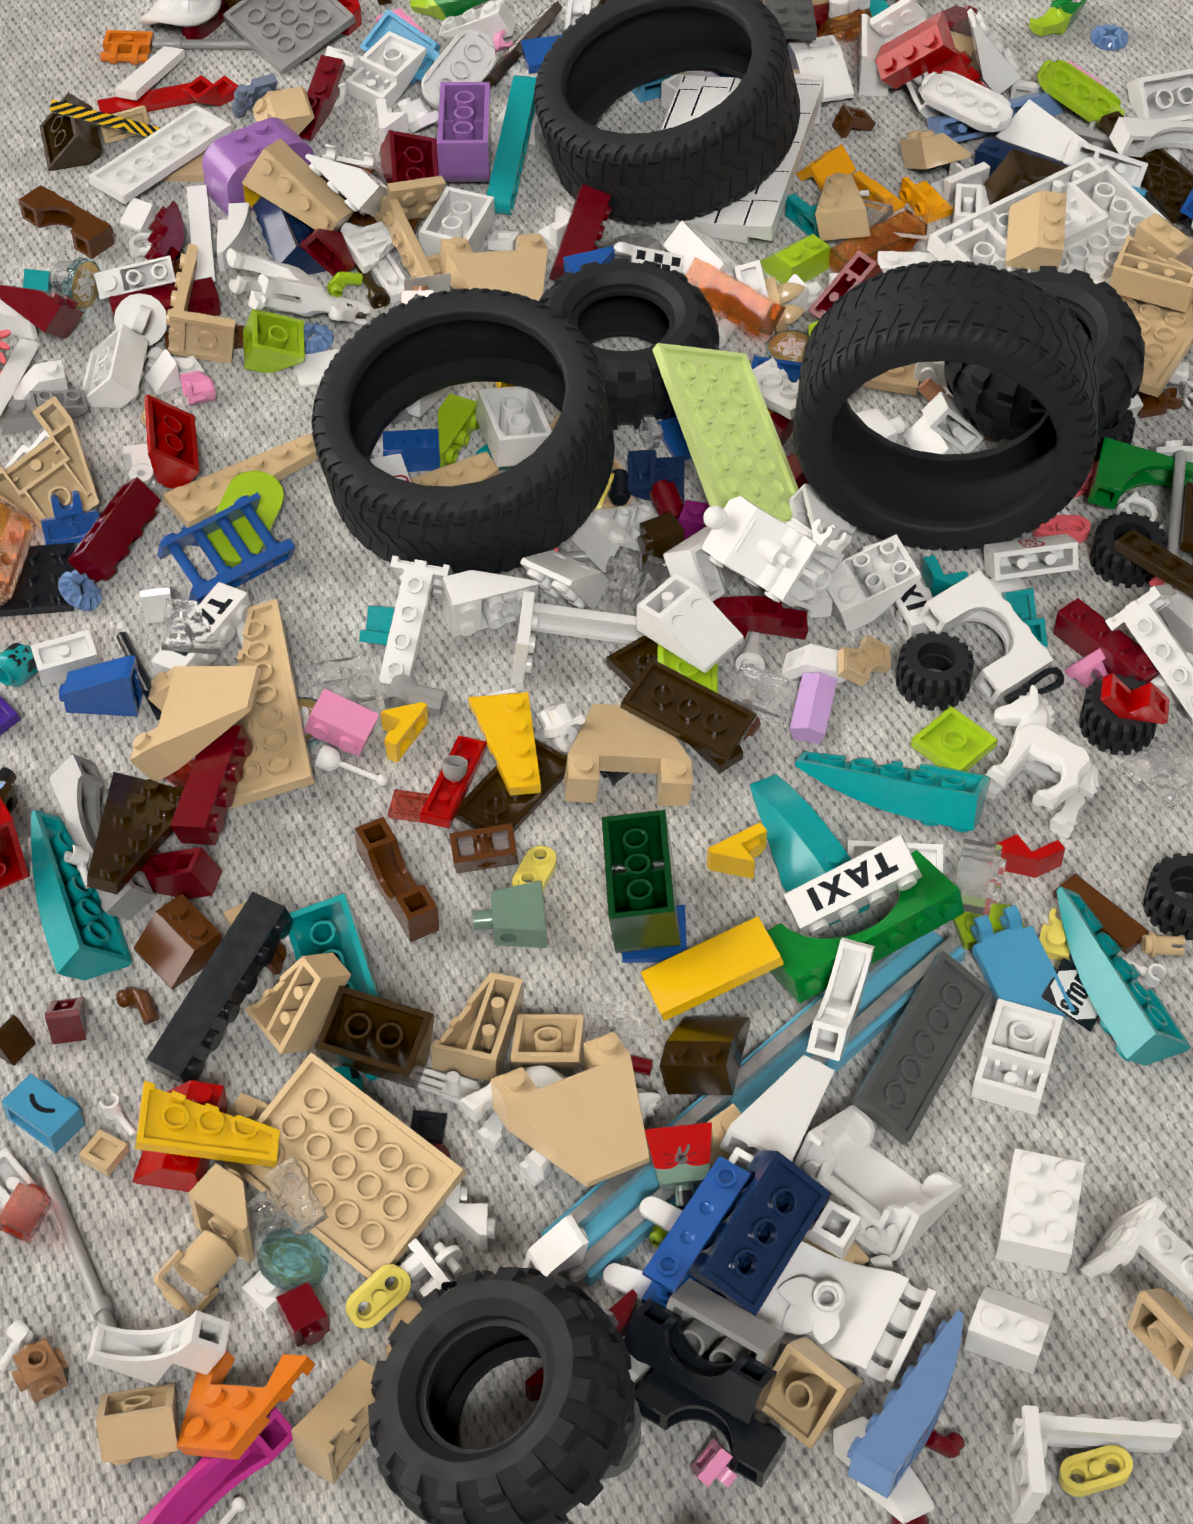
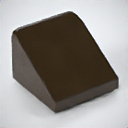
M13 1015L0 1027V1058L15 1066L36 1043L18 1017Z

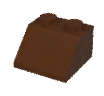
M181 894L155 911L133 949L173 990L204 969L220 944L222 936L221 932Z

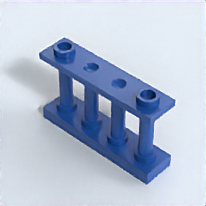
M258 492L250 497L244 495L237 499L234 505L178 534L170 533L160 541L157 553L159 559L161 560L172 554L192 583L189 603L194 609L197 608L218 582L236 588L292 558L295 550L292 541L289 538L282 542L275 541L255 512L258 509L261 498ZM245 516L266 546L265 551L257 555L251 553L232 526V522ZM221 529L242 559L241 563L233 568L227 566L207 535ZM195 541L217 571L216 577L208 581L202 579L182 549Z
M722 1156L718 1157L643 1270L642 1275L653 1282L643 1295L642 1304L651 1298L666 1307L670 1296L689 1278L692 1279L687 1275L688 1271L751 1177V1173Z

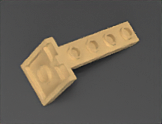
M442 176L387 183V195L381 198L379 203L381 206L380 212L374 215L377 223L382 221L383 225L387 227L392 243L397 248L402 264L407 268L411 278L435 275L408 220L424 219L429 216L446 185Z
M188 243L186 254L181 253L179 269H182V272H177L175 287L178 290H173L170 306H173V309H168L166 325L170 326L168 352L172 355L184 357L193 355L196 359L232 363L236 320L187 311L197 270L196 259L198 254V246Z

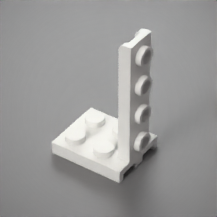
M392 556L390 567L401 585L378 680L380 684L390 685L393 677L399 674L412 678L431 591H433L432 594L434 596L443 598V577L454 574L450 565L444 564L443 567L427 565V561L415 559V562L400 560L398 556Z
M1170 584L1153 586L1149 589L1150 591L1125 606V609L1114 617L1108 618L1105 622L1112 631L1120 629L1131 631L1193 719V662L1158 614L1172 604L1170 598L1177 593Z
M523 591L511 682L523 683L524 674L531 673L533 655H528V653L534 654L536 640L535 634L531 633V631L630 644L644 636V634L636 630L637 616L535 603V592Z
M1157 1196L1114 1219L1080 1268L1084 1274L1091 1278L1101 1273L1108 1275L1117 1265H1127L1138 1252L1193 1301V1249L1158 1219L1167 1205Z
M1023 1405L1021 1408L1023 1419L1016 1418L1012 1424L1014 1435L1006 1434L1005 1436L1013 1523H1029L1035 1512L1039 1511L1045 1496L1050 1494L1051 1475L1049 1471H1045L1044 1464L1047 1446L1096 1449L1106 1445H1117L1130 1452L1167 1453L1171 1450L1173 1442L1180 1437L1181 1425L1167 1423L1162 1419L1142 1422L1131 1421L1127 1417L1097 1419L1088 1414H1080L1074 1417L1057 1416L1053 1412L1039 1413L1038 1406Z

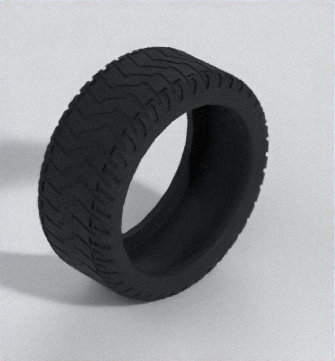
M606 0L604 5L600 3L590 9L589 14L584 13L580 18L576 19V24H570L562 32L563 36H559L551 45L552 49H549L543 58L535 83L534 105L557 175L565 189L575 199L582 184L611 195L608 203L612 207L608 217L611 220L614 219L620 222L621 219L624 220V223L637 224V222H642V225H656V222L666 224L675 223L676 220L679 222L691 220L695 216L702 217L713 213L714 210L723 209L731 205L732 202H736L748 195L749 192L755 190L756 187L760 186L764 180L773 174L784 160L786 154H788L798 130L801 114L800 98L784 32L777 18L760 0ZM686 71H715L742 79L737 88L719 105L698 118L672 128L649 133H618L602 130L595 126L601 115L617 99L636 87L663 76Z
M936 260L930 263L927 261L917 264L913 263L907 267L899 266L895 269L887 270L885 273L876 274L874 277H870L865 282L857 284L842 295L823 314L812 330L804 348L793 423L794 447L798 462L808 483L827 507L832 509L844 521L854 527H858L863 532H867L869 535L886 540L897 534L903 546L911 548L919 546L920 549L935 551L939 548L942 551H959L961 548L964 550L979 549L982 545L1000 543L1005 539L1008 542L1021 537L1022 533L1026 532L1028 534L1034 529H1038L1042 523L1046 524L1051 518L1053 519L1076 496L1091 472L1097 449L1099 398L1098 364L1091 340L1088 338L1081 323L1077 321L1075 315L1072 314L1067 306L1063 305L1060 299L1058 300L1053 293H1049L1046 288L1039 287L1036 282L1030 281L1024 276L1021 278L1013 271L1010 272L1003 268L998 270L996 266L983 263L975 265L974 262L956 260L952 263L950 260ZM953 361L979 365L1010 377L1031 391L1047 411L1041 420L1023 435L998 447L974 453L938 454L914 450L883 437L861 420L852 410L847 399L864 383L891 369L919 362Z
M468 288L452 289L449 292L445 290L430 293L428 297L424 295L419 296L418 298L408 300L407 304L401 303L396 307L390 308L387 314L383 312L370 320L371 323L369 325H363L360 330L354 333L355 336L352 339L349 338L340 347L339 353L336 352L333 360L329 363V367L324 371V376L321 378L317 394L315 395L312 413V436L327 485L342 522L345 523L350 533L366 549L372 550L374 554L386 562L389 561L391 564L392 556H398L400 560L415 562V559L427 561V565L443 567L445 564L450 565L454 574L469 570L499 574L503 570L506 572L522 566L520 564L522 558L554 550L562 542L568 540L585 523L598 505L609 482L615 451L613 427L607 403L604 378L598 358L587 339L569 320L556 310L527 296L517 293L512 294L509 291L498 289L472 288L469 290ZM470 382H504L534 391L549 399L561 411L551 434L533 454L510 470L483 481L457 486H424L397 479L375 467L370 462L372 451L384 429L401 411L422 397L449 386Z

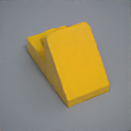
M419 702L386 709L381 712L382 729L388 732L384 741L387 759L398 763L428 724V705L426 703Z
M759 822L707 848L708 869L754 879L755 860L753 858L759 856L766 849L767 829Z

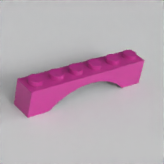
M274 1407L266 1416L270 1422L239 1460L202 1457L138 1524H196L224 1495L247 1477L271 1463L293 1440L292 1426L277 1407Z

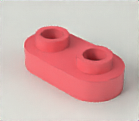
M1056 515L1046 524L1042 523L1038 529H1034L1032 534L1034 537L1068 534L1078 543H1082L1089 537L1091 524L1085 517L1079 515Z

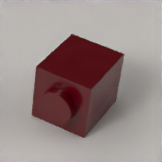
M309 1281L275 1297L279 1315L297 1347L305 1343L306 1345L316 1344L324 1338L326 1333L330 1332L327 1314Z

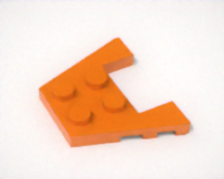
M225 1351V1354L207 1375L196 1372L176 1447L185 1455L239 1460L270 1422L266 1417L278 1402H286L294 1393V1390L291 1388L293 1383L302 1372L308 1376L313 1370L315 1363L307 1355L283 1354L265 1387L224 1385L222 1383L235 1361V1358L228 1351Z

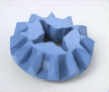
M1105 23L1104 26L1098 25L1092 30L1090 39L1098 48L1119 50L1127 45L1128 32L1124 31L1123 27H1116L1115 24L1111 26Z
M318 321L314 324L306 322L304 326L305 354L327 350L333 343L332 330L328 329L327 324L319 325Z
M73 570L71 573L66 571L58 581V588L63 598L79 610L92 611L98 607V603L103 599L100 595L102 589L95 586V580L87 578L86 573L80 575L77 570Z

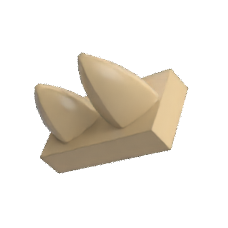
M145 106L111 114L150 125ZM98 124L102 140L105 144L138 135Z
M775 276L766 278L765 283L777 333L787 332V325L799 319L805 310L797 305L783 304L796 298L802 293L805 286L788 282L777 284Z

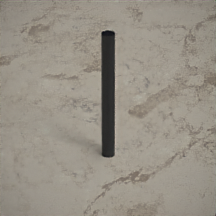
M120 632L116 636L117 641L125 656H135L143 694L156 720H159L162 711L148 699L151 680L127 632Z

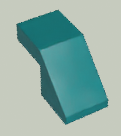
M24 269L23 288L50 293L52 289L49 280L50 271Z
M935 555L923 558L921 576L933 597L969 577L967 571L944 575Z
M1026 588L1002 592L1003 599L1011 604L1013 611L1022 622L1029 626L1031 633L1041 645L1048 647L1045 618L1037 617L1034 589Z
M368 605L366 629L360 630L359 642L387 645L395 607Z

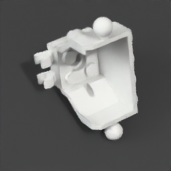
M739 496L730 499L724 509L720 506H711L706 509L703 520L705 525L712 530L701 549L710 554L709 561L721 568L726 566L728 569L743 575L745 581L757 588L761 586L766 590L764 594L779 603L782 601L793 608L796 605L812 611L823 591L831 585L833 574L845 556L842 551L851 542L852 536L844 532L841 538L837 540V535L841 528L835 525L829 526L826 533L823 534L826 522L820 519L814 522L812 528L796 518H791V521L784 523L748 499Z

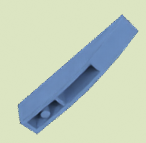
M1045 91L1008 99L1011 103L1010 107L1013 109V116L1029 99L1051 116L1063 113L1062 103ZM947 114L927 118L928 130L933 129L934 133H944L955 142L998 133L977 130Z
M958 1310L949 1322L946 1320L941 1322L934 1336L935 1341L933 1344L927 1342L919 1354L916 1367L910 1365L901 1379L899 1390L893 1388L889 1392L884 1402L882 1413L875 1412L866 1426L865 1436L863 1438L857 1436L848 1450L847 1457L851 1459L847 1475L887 1499L923 1450L940 1416L948 1394L961 1343L964 1313Z

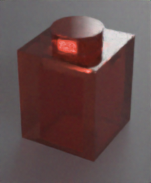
M19 1182L0 1214V1231L30 1244L50 1209L51 1197L47 1196L48 1193L38 1185L30 1183L26 1186Z

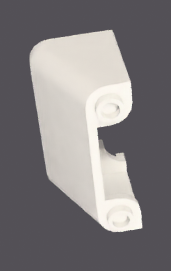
M851 1105L808 1132L794 1164L831 1193L827 1200H831L861 1217V1231L856 1238L857 1241L877 1256L882 1254L888 1255L893 1262L902 1257L956 1200L962 1185L943 1172L931 1174L921 1184L870 1146L875 1134L874 1124L864 1112Z

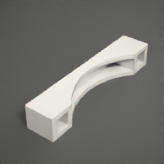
M1119 117L1109 138L1118 153L1127 157H1143L1155 149L1169 147L1193 150V121Z

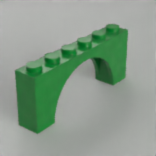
M1104 437L1096 457L1087 502L1114 510L1119 498L1133 488L1145 485L1172 487L1175 458ZM1186 461L1184 487L1187 481L1193 483V463Z
M918 850L912 852L911 855L923 877L917 879V883L907 890L900 891L897 889L900 894L898 901L883 920L867 930L843 937L875 946L870 965L964 914L961 890ZM782 923L767 930L784 965L769 972L800 1004L826 990L842 937L831 939L807 937L791 931Z

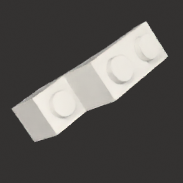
M843 937L840 940L830 980L819 1011L814 1019L806 1052L840 1061L846 1051L853 1019L860 1008L875 946Z
M196 1310L189 1318L178 1324L154 1330H127L99 1323L93 1332L87 1362L156 1385L172 1364L207 1375L225 1354L230 1322Z

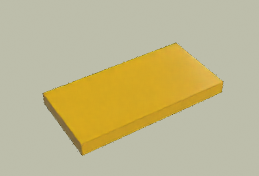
M757 916L640 973L663 1021H666L784 965L762 921Z

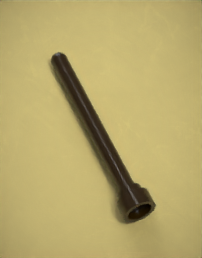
M355 263V267H356L358 273H362V271L359 269V267H358L357 264ZM370 271L365 274L362 273L363 282L368 289L367 299L371 307L377 309L388 306L390 296L386 289L376 284Z

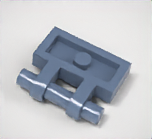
M274 73L251 79L250 85L240 84L234 92L235 101L232 105L234 117L241 118L248 109L250 113H253L252 108L255 102L268 91L276 90L278 81Z

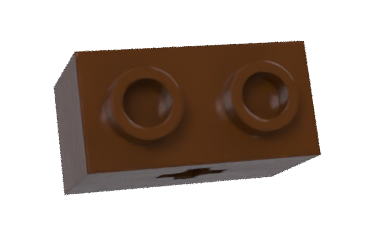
M512 823L449 833L456 874L519 864Z

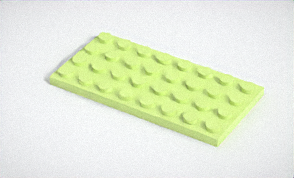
M657 343L652 351L709 506H720L724 509L730 499L741 496L784 523L791 521L793 516L789 499L799 488L747 354Z

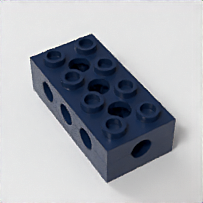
M758 1150L746 1169L747 1172L751 1173V1177L687 1273L700 1285L754 1316L759 1312L831 1194L779 1151Z

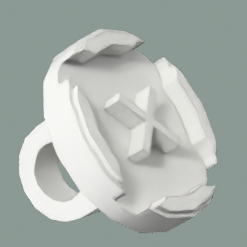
M141 293L129 295L120 302L115 310L114 325L117 329L120 325L125 324L148 340V346H151L158 342L166 331V310L151 295Z

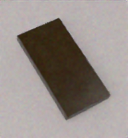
M652 658L620 705V708L726 765L757 717L756 713Z
M535 739L541 793L510 796L496 765L464 798L455 818L474 829L512 823L513 831L515 832L564 779L567 756Z

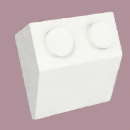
M986 1286L977 1303L963 1349L1034 1375L1055 1311Z

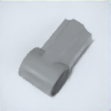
M399 674L393 677L383 704L386 709L424 702L428 705V714L441 716L445 710L448 695L445 690L417 685L413 678Z

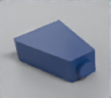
M132 655L69 671L65 684H61L59 688V700L64 702L66 713L138 717L143 696L136 658Z

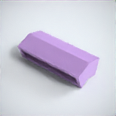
M821 672L802 673L789 728L793 740L808 741L815 744L821 742L826 733L838 679Z

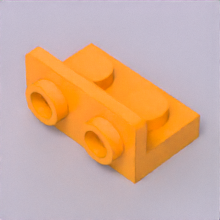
M908 177L902 178L899 191L900 198L904 203H908L917 217H921L928 224L953 214V207L927 181L914 184Z

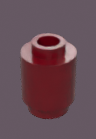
M667 479L654 483L651 486L653 490L649 492V496L658 515L661 516L671 512L676 519H679L684 502L673 481L668 482Z

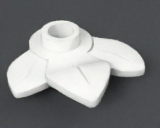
M796 1277L786 1281L778 1288L779 1295L791 1305L783 1321V1331L785 1333L801 1336L813 1332L815 1339L820 1345L831 1341L836 1336L840 1328L839 1313L844 1308L846 1301L845 1292L838 1283L831 1280H822L816 1283L807 1277ZM823 1294H830L833 1296L834 1302L831 1305H825L821 1302L820 1297Z

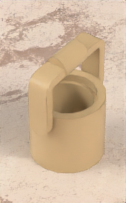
M203 1231L184 1253L180 1249L176 1251L155 1274L153 1280L155 1285L163 1292L162 1296L176 1310L180 1309L186 1316L190 1317L196 1310L202 1312L217 1295L220 1289L216 1285L237 1262V1257L221 1238L209 1231ZM173 1266L186 1283L202 1294H205L194 1308L187 1303V1299L173 1285H170L163 1278Z

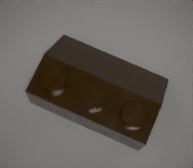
M69 92L61 100L65 103L93 110L91 105ZM51 112L39 126L49 171L89 165L101 153L102 148L96 123Z
M340 985L315 1044V1049L325 1061L348 1066L357 1071L417 1089L429 1058L435 1016L433 1013Z

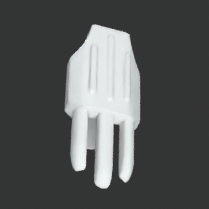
M426 1068L423 1071L424 1074L446 1082L443 1083L422 1075L419 1081L421 1083L417 1086L422 1090L437 1094L441 1098L457 1104L462 1097L481 1089L476 1081L459 1076L455 1071H451L446 1075Z

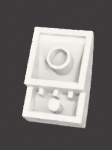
M389 31L359 59L361 67L345 80L348 94L376 107V99L386 98V106L390 108L412 81L426 55V48Z
M998 999L975 1076L971 1097L1037 1115L1063 1016Z

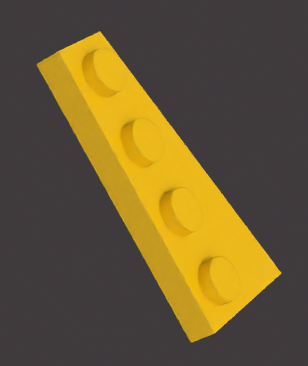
M528 692L468 697V705L477 719L480 731L484 734L490 753L495 758L498 771L509 795L541 793Z
M144 1080L134 1149L275 1168L278 1157L279 1129L241 1115L234 1117L219 1111V1107L208 1103L205 1106L187 1100L186 1095L173 1090L172 1093L155 1088L156 1084Z

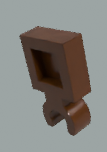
M1168 388L1159 397L1138 391L1137 394L1144 404L1138 415L1140 418L1166 414L1167 408L1173 410L1181 408L1183 398H1176L1177 388Z

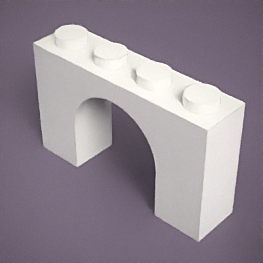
M980 570L928 600L918 615L930 631H935L936 634L946 633L964 622L976 621L990 626L1000 635L1005 646V656L982 669L973 683L992 705L1003 699L1005 695L1028 683L1032 677L1047 669L1054 660L1050 656L1048 649L1041 645L1031 633L1029 626L1022 622L1013 611L1011 604L1003 599L995 589L992 581L986 578Z

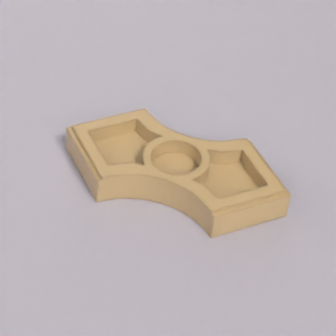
M868 635L861 640L859 648L843 647L837 652L838 676L861 687L868 682L871 672L887 673L891 670L890 646Z

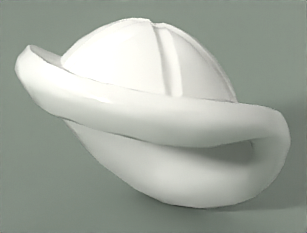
M157 0L152 8L140 19V23L143 25L165 23L180 27L197 26L207 22L217 14L222 0Z

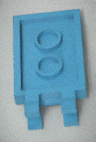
M387 9L359 47L366 53L389 31L425 47L427 50L426 55L410 85L413 86L416 81L422 83L424 74L439 57L440 53L438 51L441 49V46Z
M1016 905L1004 908V916L999 918L1004 930L993 933L987 914L975 918V925L970 927V931L978 944H975L971 951L990 990L993 991L992 994L996 1002L998 999L1060 1015L1063 1018L1068 1017L1041 998L1054 976L1070 1011H1075L1033 926L1023 928L1021 915Z

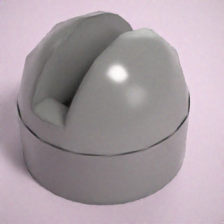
M451 755L443 759L442 770L446 779L458 782L466 775L468 761L464 757Z

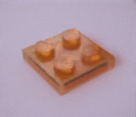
M869 8L827 19L817 32V37L834 35L837 42L845 40L846 43L856 40L860 34L862 14H867L872 18Z

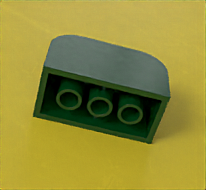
M666 810L601 817L608 917L616 954L681 946L675 870Z

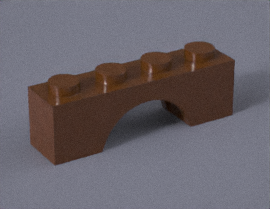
M42 185L18 199L23 219L38 228L50 225H63L72 228L71 234L74 249L91 259L114 245L113 229L109 223L102 221L89 211H85Z
M384 817L354 828L357 852L409 942L439 931L438 907L424 884L418 886L412 879L403 861L397 839Z

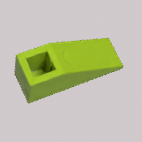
M449 393L439 407L438 429L441 467L455 463L460 449L467 447L473 430L479 429L480 426L476 419L477 401Z

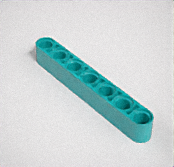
M513 76L487 196L494 197L495 214L512 215L511 210L515 206L535 114L534 89L537 77Z

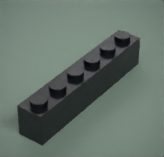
M255 892L251 893L146 1060L155 1071L181 1084L199 1078L203 1072L204 1062L211 1051H215L220 1045L222 1033L227 1025L232 1023L238 1016L242 1001L246 995H249L255 989L260 972L273 960L275 948L280 940L288 936L293 919L285 906Z

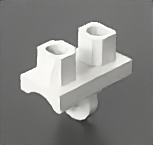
M566 702L557 706L551 705L536 713L543 727L536 731L538 737L541 740L553 738L555 747L561 752L568 753L578 735L577 730L572 726L585 723L582 714L573 716Z
M415 1238L408 1244L413 1252L400 1264V1267L408 1273L413 1282L420 1279L427 1271L432 1275L433 1278L419 1289L420 1293L425 1297L435 1288L440 1290L443 1282L454 1281L446 1271L450 1269L454 1275L462 1271L463 1268L458 1262L463 1252L458 1245H451L446 1248L442 1242H439L433 1248L438 1254L435 1258L426 1246H422L419 1240Z

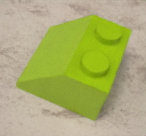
M811 234L761 259L760 262L764 271L772 277L775 276L776 280L780 283H787L794 274H797L805 283L829 269L831 246L816 235Z
M252 308L243 330L244 369L261 373H274L303 362L305 359L304 320Z

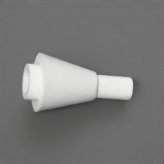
M751 631L749 633L748 642L736 659L735 666L740 673L759 675L765 668V662L759 645V632Z

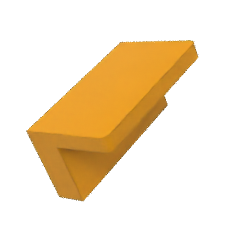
M840 144L820 155L796 174L801 181L813 176L822 192L827 176L835 173L851 174L856 170V167L844 146Z
M859 170L852 174L858 191L869 190V196L861 197L863 203L883 218L905 207V203L877 181L869 178L862 171Z

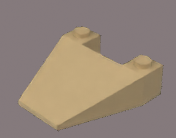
M534 233L517 235L515 250L472 252L467 238L452 237L451 239H441L439 267L442 274L451 273L450 286L453 289H498L539 301L543 295L548 248L542 235Z
M53 396L32 411L50 437L6 469L0 463V500L40 528H42L41 519L54 517L50 497L53 494L58 496L62 505L68 506L73 501L72 492L78 490L83 511L92 510L100 504L77 424L56 396Z
M175 666L166 672H159L151 681V689L148 699L162 711L158 727L147 733L143 732L134 739L130 761L151 780L157 782L179 770L251 711L261 669L258 666Z
M593 704L567 756L564 776L565 802L596 803L600 781L599 771L656 774L657 806H688L693 786L692 760L678 740L667 732L620 708V705Z
M614 1031L583 1043V1072L537 1089L523 1067L491 1079L492 1108L507 1130L587 1188L650 1162L631 1055Z

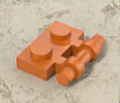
M106 30L102 43L104 52L100 53L101 62H110V64L118 65V62H128L131 65L145 63L149 59V54L146 53H151L153 31Z

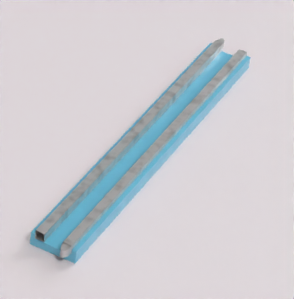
M931 931L870 965L860 1008L853 1019L846 1051L840 1061L806 1052L813 1022L823 1001L825 990L741 1062L733 1095H702L666 1127L706 1123L732 1104L743 1113L803 1055L820 1061L837 1072L902 1015L938 953L944 950L960 964L964 960L966 950L961 947V942L952 935L944 940L937 933ZM649 1146V1163L600 1182L541 1232L542 1238L569 1215H572L577 1225L585 1230L589 1244L583 1263L570 1269L569 1279L571 1282H578L583 1279L592 1287L603 1277L604 1269L609 1264H618L649 1237L655 1224L644 1218L640 1213V1203L643 1199L652 1196L676 1207L675 1189H660Z

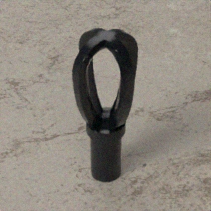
M1058 667L1044 669L1032 677L1028 683L1022 685L1021 688L1005 695L1004 701L1008 705L1018 699L1020 695L1026 696L1031 685H1035L1051 673L1057 675L1056 681L1046 687L1037 689L1038 694L1048 693L1060 688L1064 684V675Z

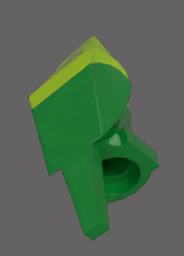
M410 0V7L416 13L432 16L443 21L450 16L462 15L472 7L489 0Z
M1052 0L1051 7L1043 16L1036 19L1031 17L1028 24L1029 28L1040 37L1053 33L1062 35L1078 17V14L1088 0H1081V2Z

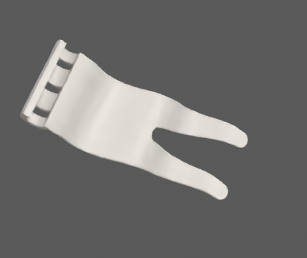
M652 1196L643 1199L640 1203L641 1215L667 1232L671 1230L683 1211ZM801 1242L756 1317L784 1332L781 1340L782 1344L787 1346L788 1343L806 1336L837 1361L857 1366L858 1371L865 1377L884 1386L891 1387L898 1377L937 1292L930 1288L927 1291L919 1290L909 1283V1278L896 1272L854 1264L829 1255L805 1242ZM617 1263L609 1264L603 1272L604 1281L608 1286L624 1294L633 1289L637 1293V1300L642 1302L643 1295L653 1282L642 1275L643 1271ZM796 1277H807L816 1283L822 1280H831L843 1288L846 1301L844 1308L839 1313L840 1328L831 1341L820 1345L815 1339L813 1332L795 1336L783 1331L784 1317L791 1305L779 1295L778 1288L786 1281ZM823 1294L820 1297L821 1302L825 1305H831L834 1302V1298L830 1294ZM902 1296L909 1302L919 1305L918 1310L911 1309L902 1304L899 1300ZM888 1325L892 1329L905 1334L904 1339H899L886 1331V1326ZM872 1355L890 1363V1369L876 1364L871 1359Z

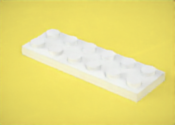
M196 105L88 176L89 182L104 193L126 204L132 198H135L204 152L215 140L232 133L231 124Z

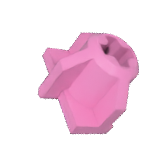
M199 370L180 374L183 394L187 398L188 405L215 400L216 392L212 378Z

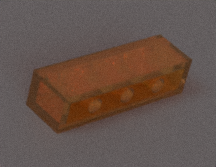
M906 209L869 228L871 236L850 238L830 248L829 268L835 273H840L858 250L876 262L878 251L909 252L913 249L915 242L921 239L900 237L893 232L926 236L928 224Z
M697 257L694 258L685 275L692 286L699 287L712 310L718 313L722 310L727 312V319L738 325L742 321L747 324L745 329L756 336H759L761 333L771 336L786 307Z

